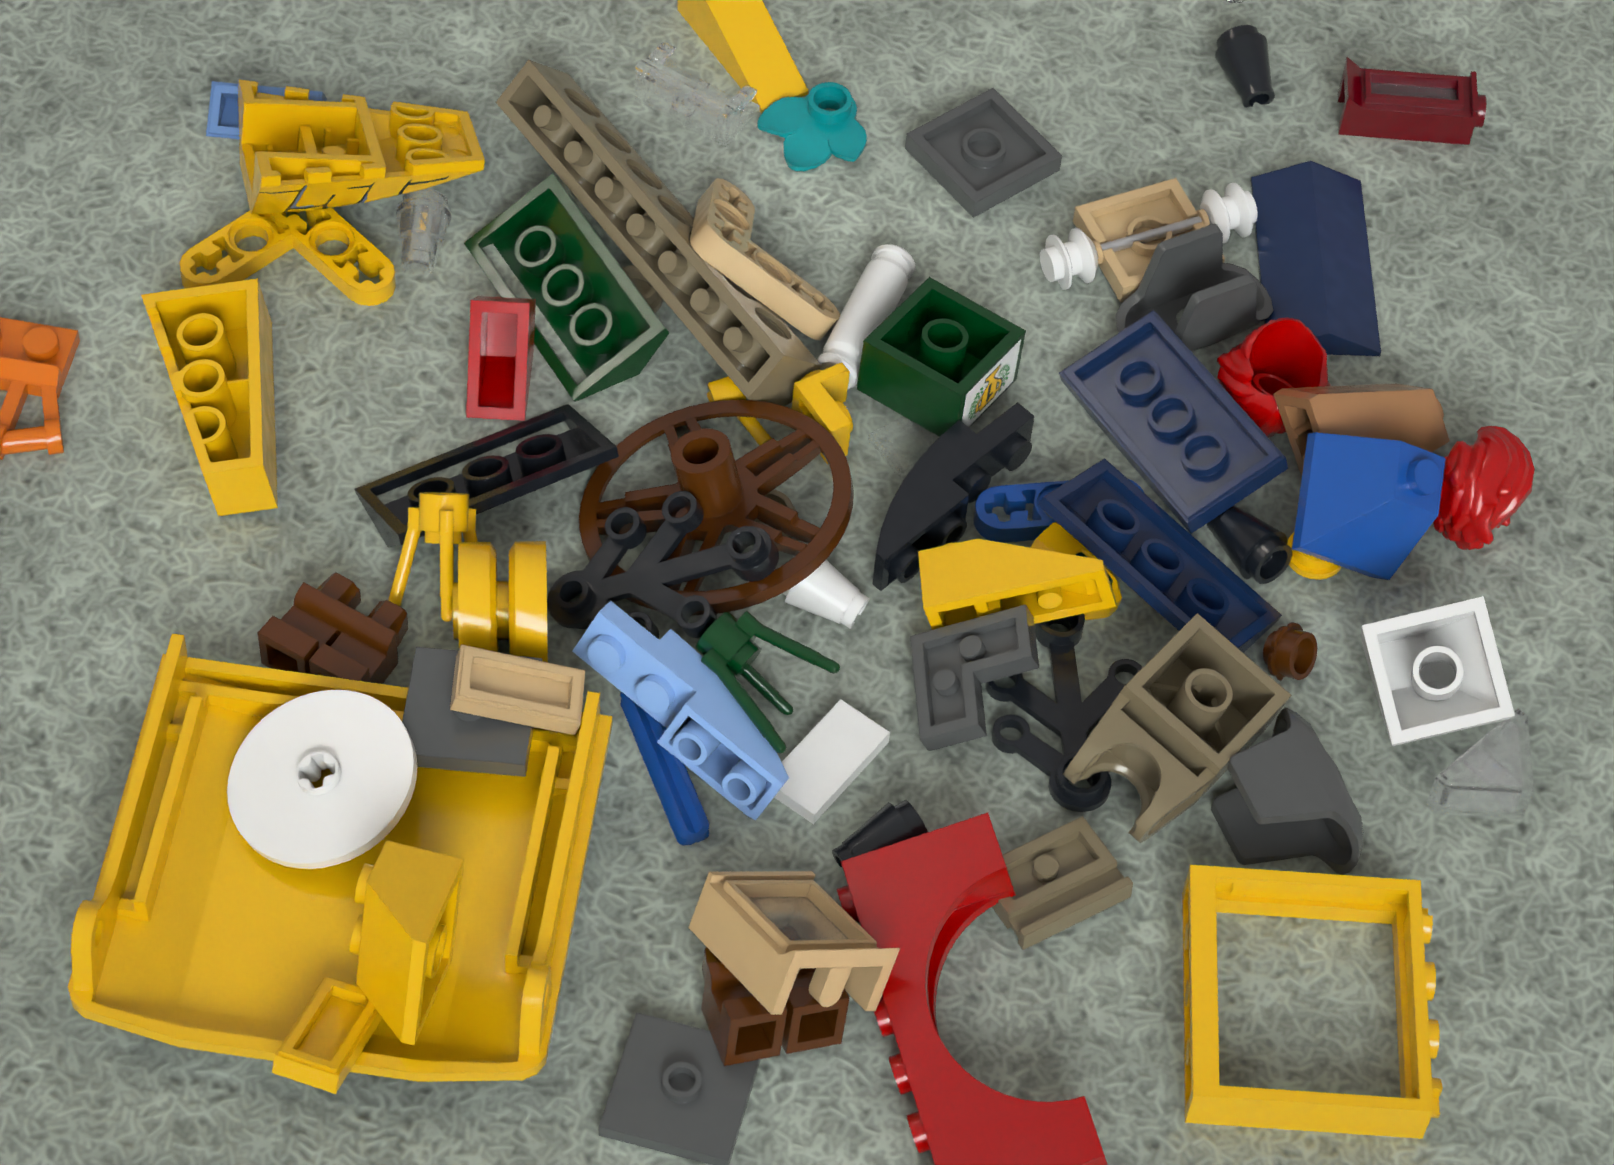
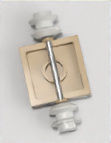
M1176 178L1076 206L1073 223L1076 228L1070 230L1068 242L1062 243L1058 236L1054 234L1049 235L1046 239L1045 249L1040 251L1041 267L1049 282L1058 281L1062 290H1067L1071 287L1072 276L1078 275L1085 283H1091L1095 278L1099 265L1121 303L1139 288L1159 243L1211 224H1217L1223 233V244L1229 240L1230 230L1232 229L1241 237H1248L1252 232L1253 223L1257 221V206L1249 191H1243L1237 183H1229L1225 188L1224 197H1220L1213 189L1206 190L1202 197L1200 210L1196 211Z

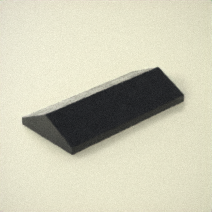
M566 404L355 489V493L387 547L403 545L407 532L408 507H419V493L445 492L469 494V508L476 509L477 515L615 459L619 455L616 445L574 408ZM565 421L570 429L558 435L540 434L529 437L518 444L516 452L504 457L491 455L472 460L463 467L461 474L454 477H433L422 480L408 490L407 496L387 504H383L377 497ZM421 531L420 537L425 536V531Z

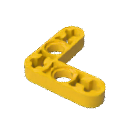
M333 208L306 211L307 222L312 227L309 231L307 230V223L299 215L292 214L287 217L286 212L251 214L249 210L188 249L182 255L179 262L182 285L184 288L245 280L294 248L343 294L357 304L365 306L379 305L386 302L393 295L396 288L394 265L389 258ZM256 236L267 241V244L257 251L249 252L237 247V243L246 237ZM332 240L341 241L348 246L343 253L331 256L325 255L318 250L322 243ZM223 250L227 253V256L224 258L222 256ZM358 260V269L369 278L379 275L380 282L374 284L370 280H365L360 283L359 271L353 264ZM202 266L207 270H211L216 267L217 273L212 276L206 272L197 274L196 268Z

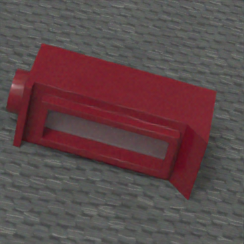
M1346 58L1337 94L1338 103H1344L1338 126L1339 135L1469 145L1474 127H1483L1486 115V96L1478 94L1477 73L1475 71H1471L1470 76L1465 77L1360 68L1350 58Z

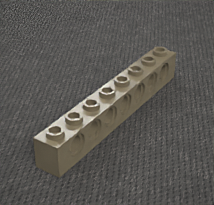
M528 60L496 101L497 105L746 398L782 406L792 403L794 383L801 380L806 374L814 370H820L822 365L779 315L709 265L694 251L690 244L694 221L692 215L573 78L567 73Z

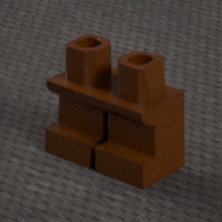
M337 572L333 573L317 589L303 582L295 595L294 605L281 619L272 616L257 632L261 663L271 669L383 684L398 664L397 647L408 630L407 612L404 608L389 600L380 601L368 616L356 611V607L361 603L360 589L353 581Z
M792 930L782 931L790 941L798 940ZM707 947L704 950L702 972L705 984L701 1010L724 1066L780 1056L781 1046L786 1054L842 1044L850 999L845 988L840 999L834 1005L823 1007L809 993V985L816 968H801L798 971L783 1013L771 1015Z

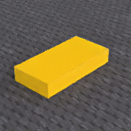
M325 976L274 1054L272 1073L336 1094L382 1020L381 1015L358 986Z

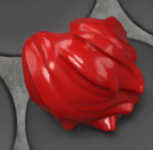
M1285 317L1270 320L1249 333L1243 342L1233 347L1229 353H1223L1217 358V362L1220 365L1217 375L1219 383L1268 438L1273 437L1276 433L1283 434L1286 432L1274 397L1275 392L1282 388L1330 386L1326 350L1312 331L1303 322L1294 318Z
M1492 425L1480 427L1477 431V440L1473 445H1468L1464 441H1457L1449 455L1445 457L1439 514L1434 520L1433 525L1435 530L1442 533L1444 538L1454 541L1459 549H1481L1484 547V543L1487 545L1491 544L1494 540L1492 530L1500 528L1501 525L1509 526L1510 517L1516 513L1532 492L1535 468L1530 451L1517 436L1504 427Z

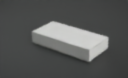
M840 699L782 761L789 779L774 798L814 824L889 743L890 732Z

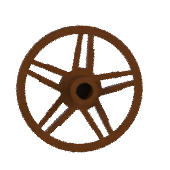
M722 400L707 402L661 416L642 426L617 445L619 457L598 465L586 486L580 504L579 530L586 555L590 562L602 546L600 535H608L605 530V523L613 511L623 507L632 508L646 524L647 533L657 532L666 520L662 514L663 503L671 494L678 491H687L693 494L703 508L704 517L701 524L695 530L685 535L668 560L691 554L696 540L703 541L699 551L719 546L726 533L733 532L740 527L754 526L765 530L777 546L778 551L794 556L784 565L775 569L768 577L759 581H749L737 586L709 591H698L705 577L687 581L683 591L679 590L681 583L668 587L684 597L692 595L704 597L713 607L716 614L727 611L731 612L774 598L791 589L819 568L836 548L848 526L853 508V481L847 458L841 446L822 425L803 413L782 405L763 401ZM720 417H753L777 422L796 431L779 441L772 438L735 460L728 437L715 429H702L698 421ZM685 425L688 433L678 438L675 429ZM666 434L678 482L625 492V498L601 502L607 485L621 465L641 447L653 439ZM822 452L833 476V497L827 517L821 528L799 518L797 511L764 495L788 480ZM690 506L680 509L675 518L685 516L689 512ZM757 518L769 526L755 522V519ZM633 523L624 525L620 529L619 534L628 532L632 528ZM782 532L785 533V534H787V535H789V536H791V537H793V538H796V539H798V540H800V541H797V540L791 539V538H789V537L783 536V535H782ZM617 565L610 576L626 571ZM634 597L627 598V600L635 604L655 610ZM697 611L692 615H703L704 611Z

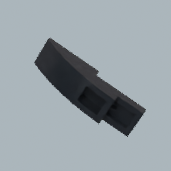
M1017 402L977 434L959 420L943 433L918 459L902 481L890 503L881 527L872 582L877 589L882 591L896 579L901 583H905L913 578L920 570L918 551L940 547L960 540L967 528L965 520L968 503L977 500L980 493L988 488L991 477L1005 467L1007 470L1013 471L1022 465L1032 450V443L1030 441L1035 417Z

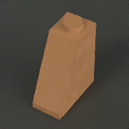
M1394 383L1282 388L1274 393L1301 476L1307 436L1310 433L1318 432L1398 440L1429 452H1433L1450 442L1443 421V408L1436 398L1434 390L1430 388Z

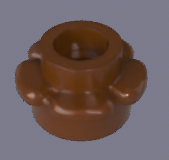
M1290 622L1287 626H1281L1277 631L1270 633L1263 647V660L1268 666L1269 673L1276 676V679L1282 681L1284 677L1296 680L1306 678L1312 671L1317 658L1318 647L1316 638L1312 633L1303 631L1300 624Z

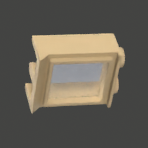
M731 871L708 873L688 928L771 1015L783 1013L798 971L801 968H816L809 985V993L821 1006L830 1007L840 999L845 988L846 992L865 1011H876L900 948H878L876 946L877 942L814 881L815 874L812 871Z

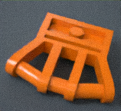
M0 317V390L8 391L0 410V460H3L7 454L48 449L49 455L64 453L58 398L80 342L78 330ZM28 394L41 396L44 426L15 429Z

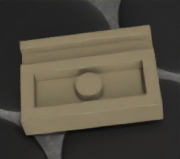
M1082 816L1003 854L1016 896L1000 899L998 904L992 906V908L1006 928H1012L1018 937L1019 946L1022 950H1025L1130 898L1133 882L1128 876L1124 878L1117 868L1116 859Z

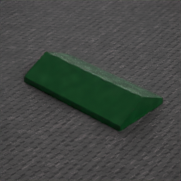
M553 173L464 242L501 297L517 298L483 250V247L494 244L530 297L536 299L537 307L587 376V378L577 384L535 324L534 345L575 402L639 375L669 335L667 328Z

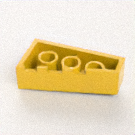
M258 278L141 294L218 516L278 508L272 322Z

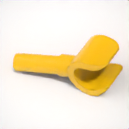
M729 376L707 384L709 389L707 398L709 402L747 400L746 396ZM737 417L738 421L743 424L759 446L772 439L756 418Z

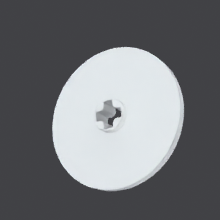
M324 690L297 697L265 716L250 731L240 745L231 765L227 786V799L233 822L247 843L256 852L277 864L298 869H317L347 862L378 844L391 832L405 813L411 801L417 779L415 747L409 732L395 712L378 699L369 695L349 690ZM330 769L332 774L324 777L323 786L315 788L311 782L320 780L322 770Z

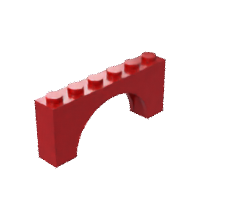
M988 812L841 861L848 884L837 888L842 908L857 923L860 922L861 927L877 942L876 946L878 948H900L874 1013L882 1036L886 1037L894 1034L900 1053L890 1056L889 1062L900 1094L912 1092L918 1112L906 1116L918 1153L930 1150L935 1165H1108L1085 1096L1070 1100L1047 1102L1024 1100L1005 1095L978 1081L964 1070L952 1057L940 1039L936 1019V994L942 967L948 953L962 932L979 915L998 904V900L1016 896Z

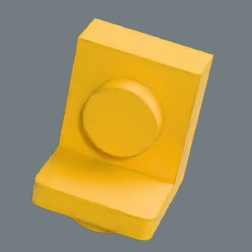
M838 363L825 370H814L806 374L801 380L795 382L791 409L803 413L822 425L835 438L845 456H847L853 422L843 402L847 398L850 371L843 363ZM821 452V453H820L821 457L824 459V461H825V462L827 463V465H828V462H827L826 458L824 457V455H823L822 452Z

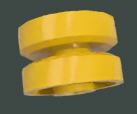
M546 541L514 542L509 550V580L506 581L497 580V552L490 542H459L458 582L453 583L454 640L459 639V648L462 644L498 652V640H510V655L542 658L543 662H548Z

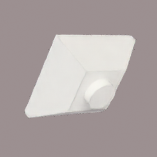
M1484 596L1362 625L1361 640L1379 708L1392 746L1515 718Z

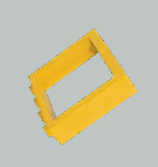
M1190 864L1182 892L1185 1123L1423 1139L1431 1118L1440 1117L1439 1097L1443 1087L1441 1079L1432 1078L1431 1059H1436L1439 1048V1023L1437 1019H1428V1001L1433 1000L1436 988V968L1434 962H1425L1424 944H1429L1431 940L1433 916L1428 915V908H1422L1421 880ZM1216 912L1392 924L1401 1098L1220 1085Z

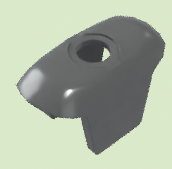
M1211 224L1162 241L1157 245L1139 288L1124 300L1118 309L1116 325L1118 332H1121L1152 310H1155L1188 349L1194 351L1216 344L1261 323L1274 310L1272 300L1266 288L1255 276L1245 268L1231 263H1222L1223 233L1217 224ZM1185 308L1178 323L1176 315L1180 310Z
M1285 707L1276 718L1271 738L1230 758L1227 768L1237 788L1216 797L1211 806V811L1237 861L1242 865L1311 855L1320 858L1336 873L1344 875L1351 872L1361 856L1364 837L1362 818L1346 789L1338 767L1324 749L1311 724L1297 712Z

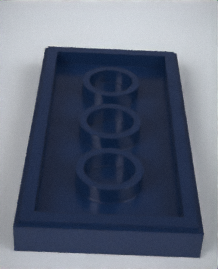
M1152 310L1059 372L1061 381L1190 534L1289 469L1286 457L1155 310Z

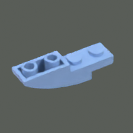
M609 601L598 612L572 652L667 728L658 740V744L674 755L746 816L757 820L789 779L777 752L766 738L762 736L719 677L701 662L703 657L672 629L659 640L612 601Z

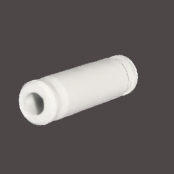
M893 244L878 246L874 250L871 261L866 265L823 347V354L817 359L822 365L820 370L843 363L850 371L848 389L853 388L858 383L863 341L896 309L908 285V280L915 272V262L910 253L904 248Z

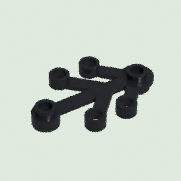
M678 491L671 494L663 503L662 514L666 520L628 571L610 576L627 550L640 545L647 533L646 524L634 509L623 507L613 511L605 523V530L609 537L584 570L569 572L553 584L547 598L548 611L553 619L563 627L587 629L598 612L609 601L616 602L634 597L676 621L689 637L701 638L717 619L715 610L707 599L702 596L692 595L684 597L668 587L729 569H733L742 580L750 582L762 580L775 570L779 561L778 548L765 530L754 526H743L730 534L726 544L668 560L685 535L695 530L701 524L704 517L703 508L694 495L687 491ZM690 506V510L685 516L675 518L680 509ZM633 523L632 528L628 532L619 534L620 529L624 525ZM755 544L749 552L742 553L748 546ZM582 593L576 601L569 602L576 595ZM639 611L628 614L659 639V630L647 614ZM697 611H704L703 616L698 621L688 623L692 614Z
M1085 614L1034 624L1037 640L1049 649L1055 701L1023 679L1022 673L1008 676L1015 682V685L1011 688H1001L994 683V680L985 684L987 693L993 699L1002 702H1013L1061 738L1062 753L1030 733L1027 721L1013 714L999 717L995 721L992 731V742L998 750L1009 754L1018 753L1048 775V787L1053 799L1062 807L1075 812H1088L1102 806L1110 794L1111 777L1109 772H1098L1085 779L1091 787L1078 788L1071 785L1063 773L1087 740V734L1099 723L1126 685L1119 682L1115 675L1120 672H1128L1135 676L1143 668L1138 662L1131 659L1115 661L1109 668L1107 678L1082 702L1074 646L1081 640ZM1061 624L1069 631L1058 632L1050 629L1048 626ZM1004 728H1014L1021 733L1022 737L1017 740H1008L1000 734V731Z

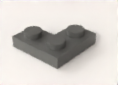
M1026 604L910 636L920 741L928 751H933L986 737L981 684L1040 668L1034 617Z

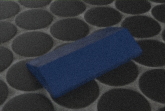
M1313 161L1251 177L1252 196L1258 212L1255 232L1260 283L1266 288L1272 300L1274 310L1264 320V324L1278 318L1298 319L1317 337L1320 344L1326 350L1327 355L1381 356L1361 181Z
M1105 458L1045 495L1038 504L1094 556L1103 560L1104 564L1178 631L1198 613L1244 653L1282 616Z

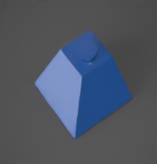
M1318 432L1308 434L1292 549L1372 578L1390 580L1439 514L1446 458L1398 440Z

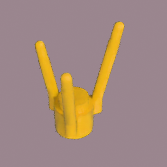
M445 492L419 493V507H408L407 532L388 600L401 607L420 533L425 531L424 543L440 544L441 618L443 621L449 622L453 619L454 544L462 542V533L464 542H478L476 534V509L469 508V494Z

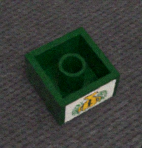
M929 277L863 341L857 390L939 437L959 420L970 428L1017 379L1026 330Z

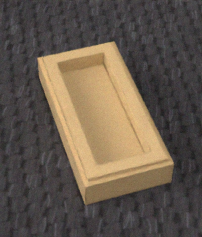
M461 644L456 655L450 710L575 735L581 724L585 670Z

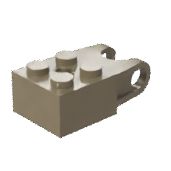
M1197 613L1123 687L1068 765L1063 775L1073 784L1088 779L1098 772H1114L1127 778L1135 786L1141 799L1139 816L1128 833L1139 843H1142L1193 806L1228 770L1227 766L1230 758L1248 749L1267 729L1292 695Z

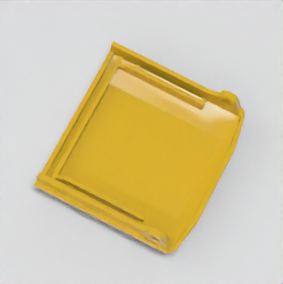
M172 633L167 652L161 658L94 896L91 901L83 900L75 915L71 935L72 973L68 983L73 1008L86 1019L179 1048L273 1061L274 1054L325 976L358 986L356 979L359 955L350 953V941L356 920L360 914L363 915L364 905L355 903V890L363 865L365 863L374 865L386 840L464 859L453 955L450 966L415 1045L402 1043L382 1018L350 1072L416 1082L520 1081L538 1074L547 1062L613 725V716L600 714V693L587 692L584 711L581 713V724L575 735L534 727L526 777L417 767V779L411 801L399 822L385 838L370 850L347 862L325 868L298 869L277 864L260 855L247 843L233 822L229 811L227 786L231 765L240 745L250 731L265 716L279 706L297 697L324 690H349L369 695L387 705L403 721L408 688L192 658L187 655L185 636ZM330 769L322 770L320 780L311 783L315 788L322 787L324 777L331 775L332 772Z

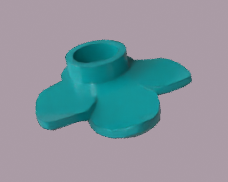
M824 82L814 86L805 98L784 97L775 101L764 110L757 122L758 129L785 138L783 143L784 158L788 167L795 171L814 169L824 164L832 154L842 160L854 162L866 147V130L856 120V102L846 87L834 82ZM823 109H833L835 111H827Z

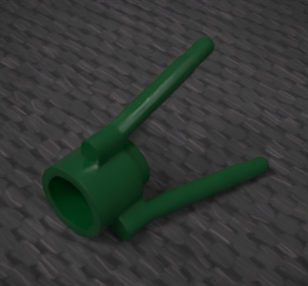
M727 611L717 618L706 630L695 648L703 655L701 662L719 677L772 748L779 754L784 753L787 747L785 742L735 677L742 675L781 713L785 715L793 713V707L751 666L761 652V648L754 642L756 637L830 673H838L840 665L821 653L763 625L748 611L739 619Z

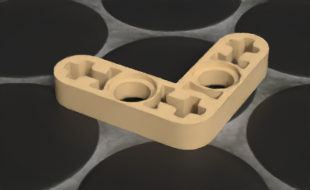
M716 178L697 202L690 236V244L694 251L709 265L800 332L812 339L821 340L839 319V311L820 291L750 240L755 214L753 203L735 185L724 179Z

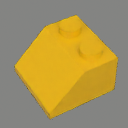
M386 840L375 864L365 863L357 881L355 903L363 904L364 910L363 915L360 914L352 932L350 953L359 955L356 984L402 1043L414 1046L452 961L464 859Z

